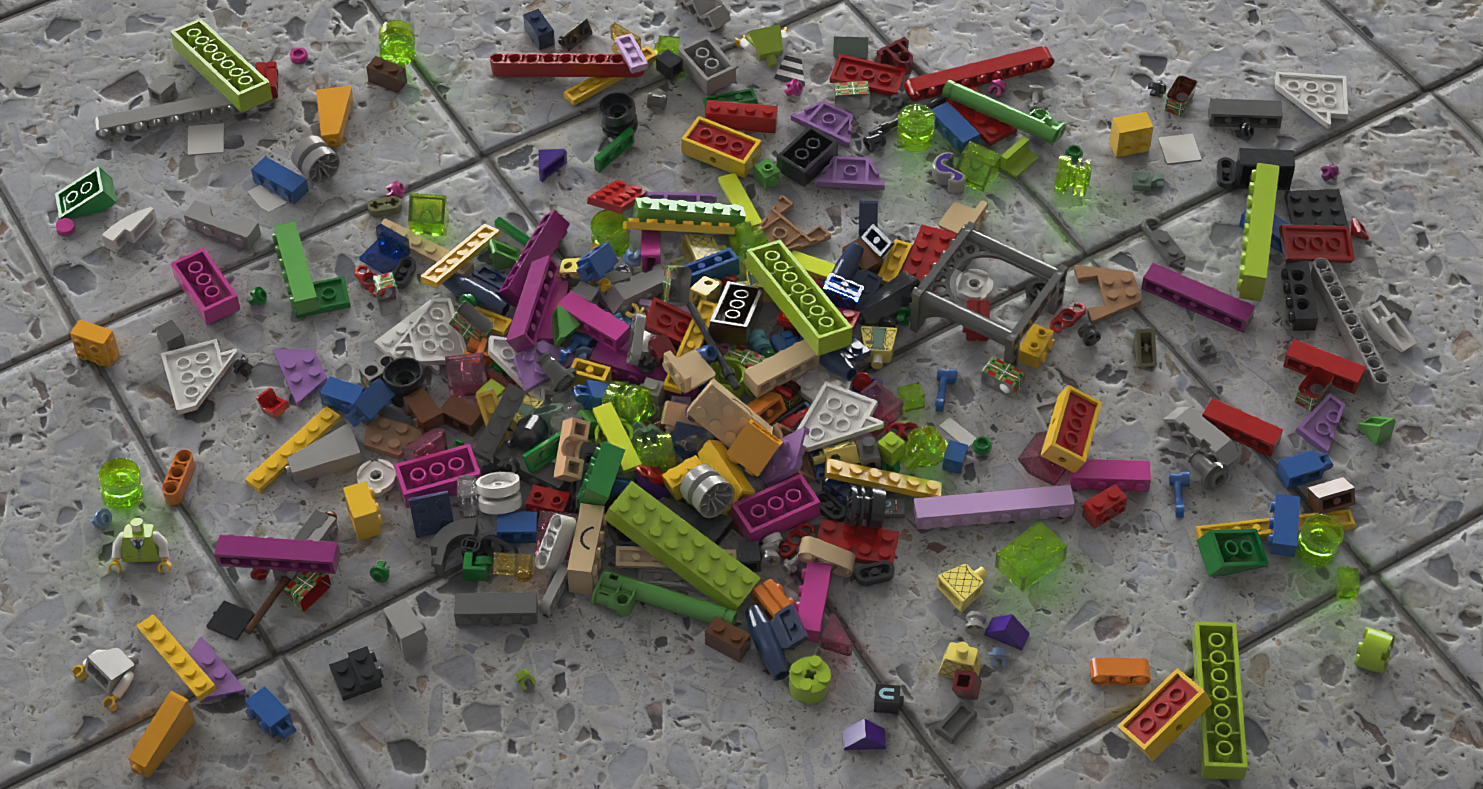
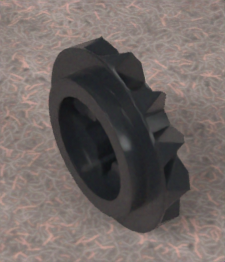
M1034 280L1028 283L1025 289L1026 298H1029L1030 302H1034L1039 295L1037 289L1041 292L1048 282L1045 280Z

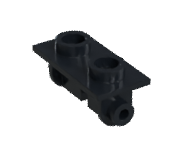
M586 18L582 22L577 23V26L565 35L560 36L558 43L561 46L565 45L567 50L570 51L590 36L593 32L588 19Z

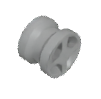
M765 543L760 546L761 564L763 566L774 567L781 562L777 544Z
M979 611L968 612L966 615L968 623L965 625L966 633L973 636L983 635L985 633L986 615Z

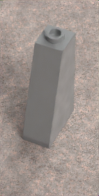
M350 423L345 424L288 457L289 466L285 468L288 478L292 477L294 484L361 465V453Z

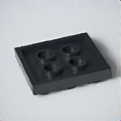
M1339 189L1285 191L1284 197L1291 225L1348 226Z

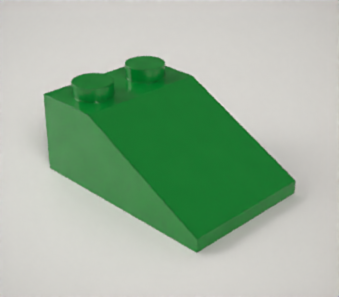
M99 166L55 193L60 219H70L103 212L117 203L112 177Z
M1257 529L1209 530L1196 540L1209 577L1227 576L1269 565Z

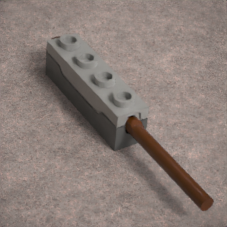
M315 509L294 540L330 541L338 533L337 514L333 511L323 513ZM273 570L274 578L279 582L246 626L245 631L248 634H252L285 586L289 585L302 572Z

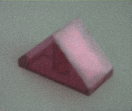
M832 613L821 636V648L845 656H851L852 642L835 613Z

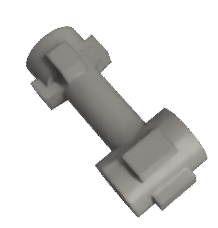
M1029 85L1028 96H1032V102L1028 104L1030 112L1035 109H1042L1039 97H1043L1044 86Z
M800 545L796 549L797 553L799 552ZM798 554L790 561L788 559L783 561L781 568L787 575L797 571L796 566L801 562L798 559Z

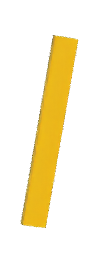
M1351 509L1335 510L1322 515L1318 513L1300 514L1298 535L1355 529L1356 524ZM1269 518L1195 527L1197 539L1209 530L1257 529L1260 539H1268V535L1272 533V530L1268 529Z

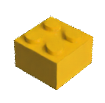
M1147 111L1112 118L1109 144L1115 157L1150 151L1154 126Z
M366 481L344 487L347 511L358 541L380 535V526L383 525L378 502L376 503L374 500L373 488H368Z

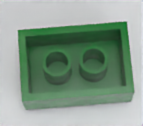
M603 441L600 448L596 447L590 459L589 468L583 478L582 487L576 497L579 500L577 508L580 509L581 504L605 505L625 449Z

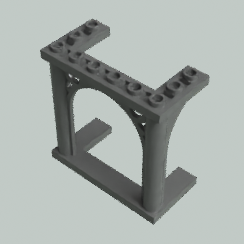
M969 221L965 227H961L956 239L953 238L951 240L949 248L941 253L939 261L933 263L928 275L923 276L918 288L915 287L911 293L912 303L910 305L911 315L909 318L910 330L917 333L927 318L941 317L949 319L1004 345L1003 361L1016 367L1018 365L1020 342L1042 311L1048 305L1047 312L1054 315L1062 305L1068 267L1063 264L1059 268L1053 267L976 231V224ZM994 258L1007 262L1048 283L1012 330L966 308L956 300L950 288V279L956 269L963 272L972 259ZM936 287H943L946 289L945 291L939 293L933 291V289Z

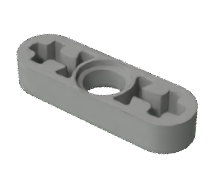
M635 313L633 316L627 364L637 366L639 363L646 315Z
M561 563L541 601L540 612L548 615L553 613L568 583L567 564Z

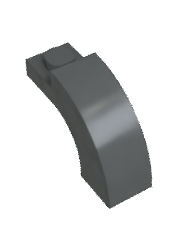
M465 518L451 522L435 535L430 545L431 566L435 569V575H444L450 553L456 548L461 547V541L465 537L478 536L479 526L477 518Z

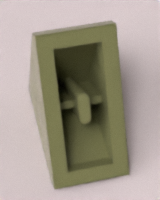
M1155 328L1135 329L1133 351L1137 367L1157 366Z

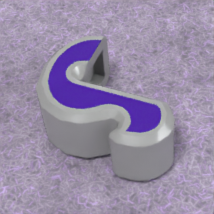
M942 153L932 163V179L937 184L948 185V191L951 193H962L965 190L966 176L951 168L954 163V153Z

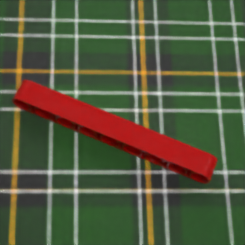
M1039 46L914 77L904 83V88L911 101H920L942 95L943 88L948 80L967 88L972 85L980 86L991 83L992 80H1004L1050 68L1055 60L1047 46Z
M495 53L490 56L492 74L497 77L636 78L644 74V70L631 73L622 54Z

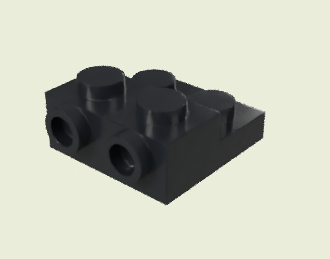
M367 646L349 652L348 658L329 664L343 701L382 687L381 679L384 678L380 666H375L374 663L377 662L376 655L373 650L369 651Z

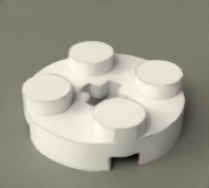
M969 269L964 274L962 272L956 280L957 296L966 301L986 300L992 294L993 280L988 277L989 274L980 269Z
M378 459V461L371 462V460L367 461L357 471V483L366 481L368 488H373L375 497H382L384 493L394 487L397 481L394 466L383 459ZM380 475L379 479H373L372 477Z

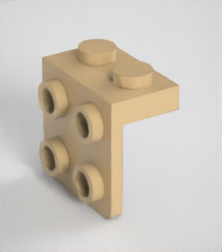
M981 200L975 209L959 202H954L940 220L939 228L956 233L958 236L961 227H965L970 221L976 224L975 230L978 231L983 221L989 215L987 210L988 202Z
M692 350L679 358H676L671 351L664 353L663 368L684 394L715 378L713 369L696 350Z

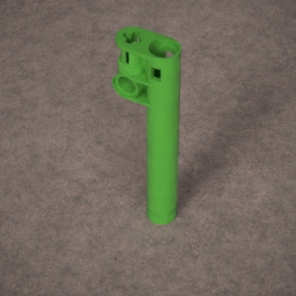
M948 80L943 88L942 96L1052 145L1063 136L1067 127L1066 122L1060 123L1053 120V117H1050L1049 113L1043 109H1035L1027 114L961 84H956V82Z
M606 569L602 572L591 597V604L596 605V603L606 605L608 609L614 610L621 617L628 616L637 601L709 624L716 616L735 626L738 617V611Z

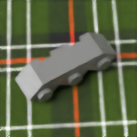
M675 0L680 8H686L689 11L688 14L695 21H701L704 24L703 28L707 31L715 30L731 21L728 9L724 5L716 7L714 0Z
M657 264L652 267V271L647 273L642 271L630 277V281L624 284L619 282L613 285L603 297L604 302L613 314L620 312L622 316L626 317L625 313L632 310L630 306L632 303H639L640 298L653 300L659 292L662 293L665 265ZM672 270L671 280H675L678 276ZM672 285L670 286L669 295L676 291V288Z
M1178 407L1163 419L1170 435L1183 436L1191 452L1200 450L1212 462L1222 461L1227 466L1240 456L1232 440L1191 407Z

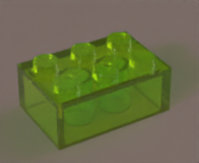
M1038 521L996 553L995 567L1023 592L1066 559L1068 545L1041 521Z

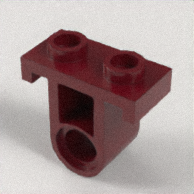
M903 37L877 50L876 62L882 64L886 62L888 65L905 68L906 75L912 72L913 55L908 51L909 40Z

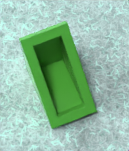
M491 238L489 244L494 269L501 270L513 267L520 256L519 250Z
M560 305L556 307L551 315L554 347L557 348L568 340L580 326V323Z
M1371 416L1357 425L1369 440L1377 446L1391 438L1396 420L1395 418Z

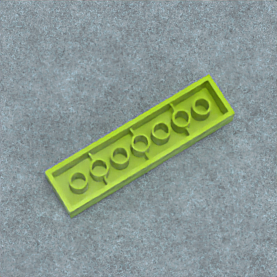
M202 19L170 31L174 49L240 112L248 111L272 99L269 81Z
M1257 163L1256 170H1252L1251 181L1253 182L1249 183L1248 193L1251 196L1248 195L1246 205L1250 209H1246L1245 220L1248 223L1244 224L1243 234L1246 237L1242 239L1241 248L1244 251H1241L1240 264L1243 265H1239V279L1236 286L1240 299L1260 302L1262 300L1267 279L1280 167L1277 165Z
M781 240L747 250L748 270L817 356L852 345L853 327Z
M633 481L629 483L614 501L604 517L606 521L719 606L737 611L761 579Z
M1195 622L1192 632L1195 683L1206 692L1212 702L1197 718L1201 778L1244 780L1248 765L1236 623Z

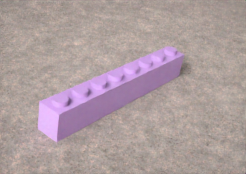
M1071 485L915 498L913 513L916 529L927 530L938 527L948 528L960 525L969 526L972 524L1073 516L1075 503Z

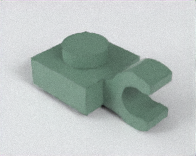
M1133 172V190L1151 191V187H1163L1164 174L1158 173L1151 176V172Z
M639 421L632 425V428L636 429L634 434L638 437L639 441L652 449L666 437L663 430L651 423L647 427Z

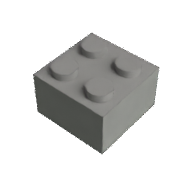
M403 599L383 609L387 632L405 661L427 651L426 642H428V638L424 632L426 631V626L422 619H417V612L412 604L409 605L406 599Z

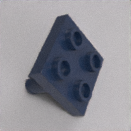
M448 491L408 498L416 538L437 534L444 526L454 522Z

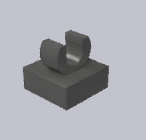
M1207 336L1199 338V341L1192 342L1191 348L1198 361L1216 357L1217 351Z

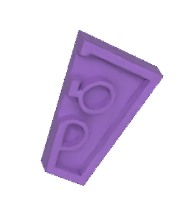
M1329 393L1297 427L1295 432L1322 453H1328L1345 404Z

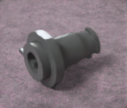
M547 351L536 363L542 367L543 371L553 382L550 389L553 392H564L576 381L575 375L577 371L574 368L566 369Z
M1200 450L1192 452L1187 459V462L1191 463V466L1201 474V484L1207 490L1219 488L1226 482L1229 467L1224 462H1212L1201 454Z

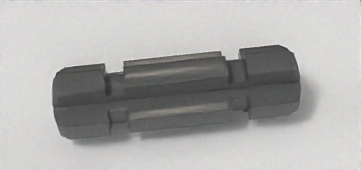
M1380 295L1376 302L1381 300L1389 312H1395L1397 316L1401 315L1400 317L1408 320L1412 314L1410 309L1406 307L1404 309L1402 305L1391 299L1387 300V297Z

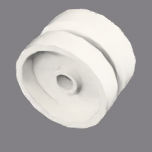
M495 472L486 474L476 481L477 493L480 495L478 497L479 510L483 513L505 514L513 512L522 506L521 492H519L520 481L517 474Z

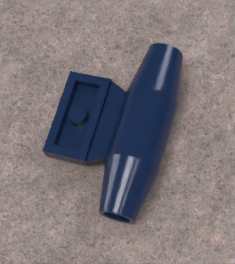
M851 243L844 251L824 285L823 292L835 307L844 296L850 304L854 306L859 305L877 291L883 279L868 270H858L864 248L857 243Z
M484 263L472 273L471 279L454 273L442 283L443 286L458 298L464 294L473 295L477 302L476 306L502 316H505L510 309V304L498 295V291L506 280L507 275Z
M852 336V345L820 355L819 364L829 372L847 381H851L858 373L857 368L851 361L857 362L870 357L871 350Z
M791 603L775 613V616L770 621L759 605L750 606L746 609L745 615L749 632L758 654L775 680L785 679L789 675V669L784 650L794 649L810 639L797 609Z

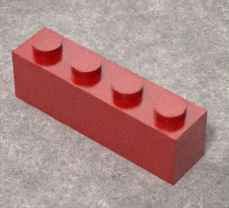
M707 100L705 119L733 130L776 134L778 106Z
M1296 339L1290 345L1283 367L1306 376L1313 367L1319 366L1335 375L1332 386L1352 394L1356 393L1366 366L1342 358Z
M1213 398L1202 414V417L1231 440L1270 457L1278 446L1283 433L1282 428Z

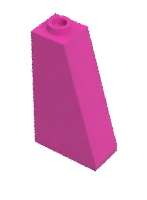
M641 230L642 271L644 273L652 271L653 266L661 264L660 231Z

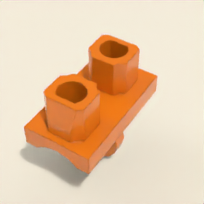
M483 337L481 341L470 338L466 349L474 354L465 351L460 361L469 366L467 372L472 374L478 363H480L482 368L493 363L494 360L488 355V350L483 352L488 341L487 338Z

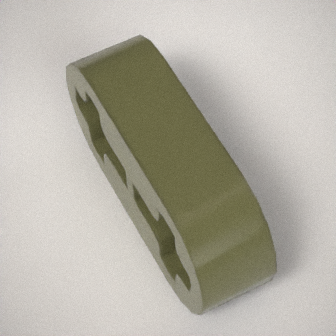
M397 196L370 200L367 204L368 213L372 217L397 214L402 210L401 199Z

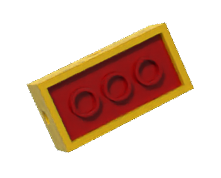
M698 116L681 138V151L684 155L729 173L735 172L737 176L745 178L761 156V140Z
M1068 385L1057 397L1040 456L1075 473L1086 462L1102 402Z
M1177 668L1118 725V728L1129 742L1153 762L1212 702L1201 687Z

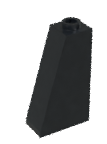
M905 271L901 272L855 307V310L860 312L858 322L865 326H872L902 307L912 303L911 293L915 287L918 288L920 285L919 279Z
M662 497L659 501L718 546L732 530L733 519L720 514L716 517L706 518L692 505Z

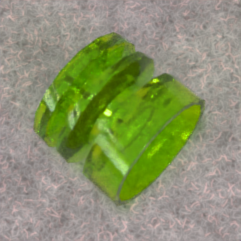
M391 20L384 23L378 31L380 58L400 66L411 63L416 56L414 28L411 24L401 20Z
M919 104L904 107L898 115V144L903 149L911 152L927 150L934 140L935 115L933 111Z
M1060 155L1054 192L1066 193L1068 187L1072 186V193L1076 195L1077 187H1080V196H1085L1092 172L1091 159H1086L1085 166H1081L1082 158L1079 157L1076 165H1072V156Z
M609 210L599 211L591 220L592 245L594 243L602 245L609 242L616 257L626 253L630 246L629 229H623V221H628L627 217L623 213L618 214Z
M614 381L608 385L602 398V405L611 402L618 417L625 419L629 425H633L636 421L644 424L652 409V396L649 389L635 384L631 385L621 381Z
M669 431L656 433L655 443H652L649 435L645 436L646 444H643L641 436L636 437L635 451L642 466H652L655 468L660 466L663 473L676 467L675 453Z
M114 458L101 466L98 472L101 497L106 506L113 510L122 511L131 509L141 502L143 486L140 468L137 463L127 458Z
M1314 514L1308 517L1298 534L1296 555L1299 559L1313 567H1324L1330 564L1335 558L1344 538L1341 524L1335 518L1325 514Z

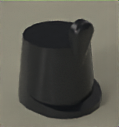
M535 414L521 418L517 423L513 438L507 442L508 448L514 449L516 445L523 450L534 448L547 437L549 430L547 423L543 418Z

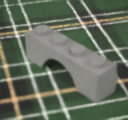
M196 200L184 214L187 228L202 232L207 236L219 238L224 242L236 244L239 247L251 249L261 235L258 222L245 217H241L233 222L217 221L213 218L211 206Z

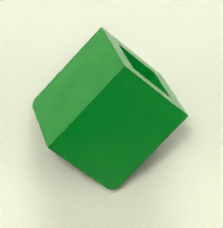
M465 552L463 562L464 580L488 581L490 569L487 570V567L474 566L473 553Z

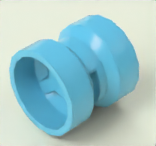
M762 329L755 330L749 338L753 351L761 355L766 351V348H772L770 341L767 340L766 331Z

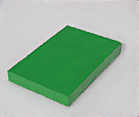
M344 276L313 282L320 310L297 315L296 308L293 309L295 318L351 308Z

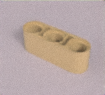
M811 536L802 538L798 552V559L805 563L813 561L832 564L833 574L841 577H850L852 575L856 558L852 552Z

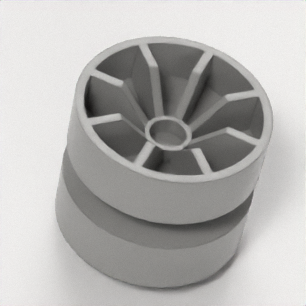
M309 136L301 140L295 146L291 155L292 163L313 184H322L331 179L340 166L339 156L319 136Z
M703 464L694 467L686 474L680 486V493L702 516L712 518L720 515L728 508L734 496V489L710 465Z

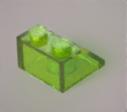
M970 141L962 151L955 170L965 174L966 185L984 192L1001 168L1002 154Z
M410 193L409 230L416 234L446 236L450 220L446 195Z

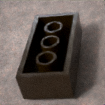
M727 282L710 319L709 332L714 341L737 346L747 345L763 307V287Z

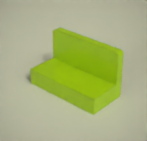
M1023 136L1001 155L1000 168L1015 178H1018L1039 158L1038 155L1028 150L1029 139Z

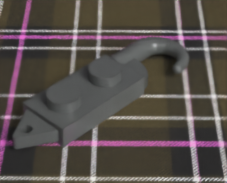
M1155 217L1145 218L1141 222V228L1150 239V243L1169 267L1174 266L1184 271L1186 255L1167 231H1152L1147 225L1149 222L1161 224V221Z

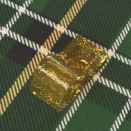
M494 552L493 574L514 575V579L517 581H529L534 574V555Z

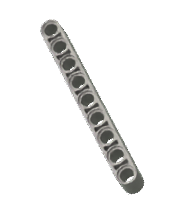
M218 93L96 117L93 123L96 137L99 139H109L246 113L251 109L240 112L224 95Z
M1317 258L1313 262L1311 279L1355 362L1366 366L1363 377L1371 392L1375 395H1384L1389 386L1390 374L1330 262L1325 258Z

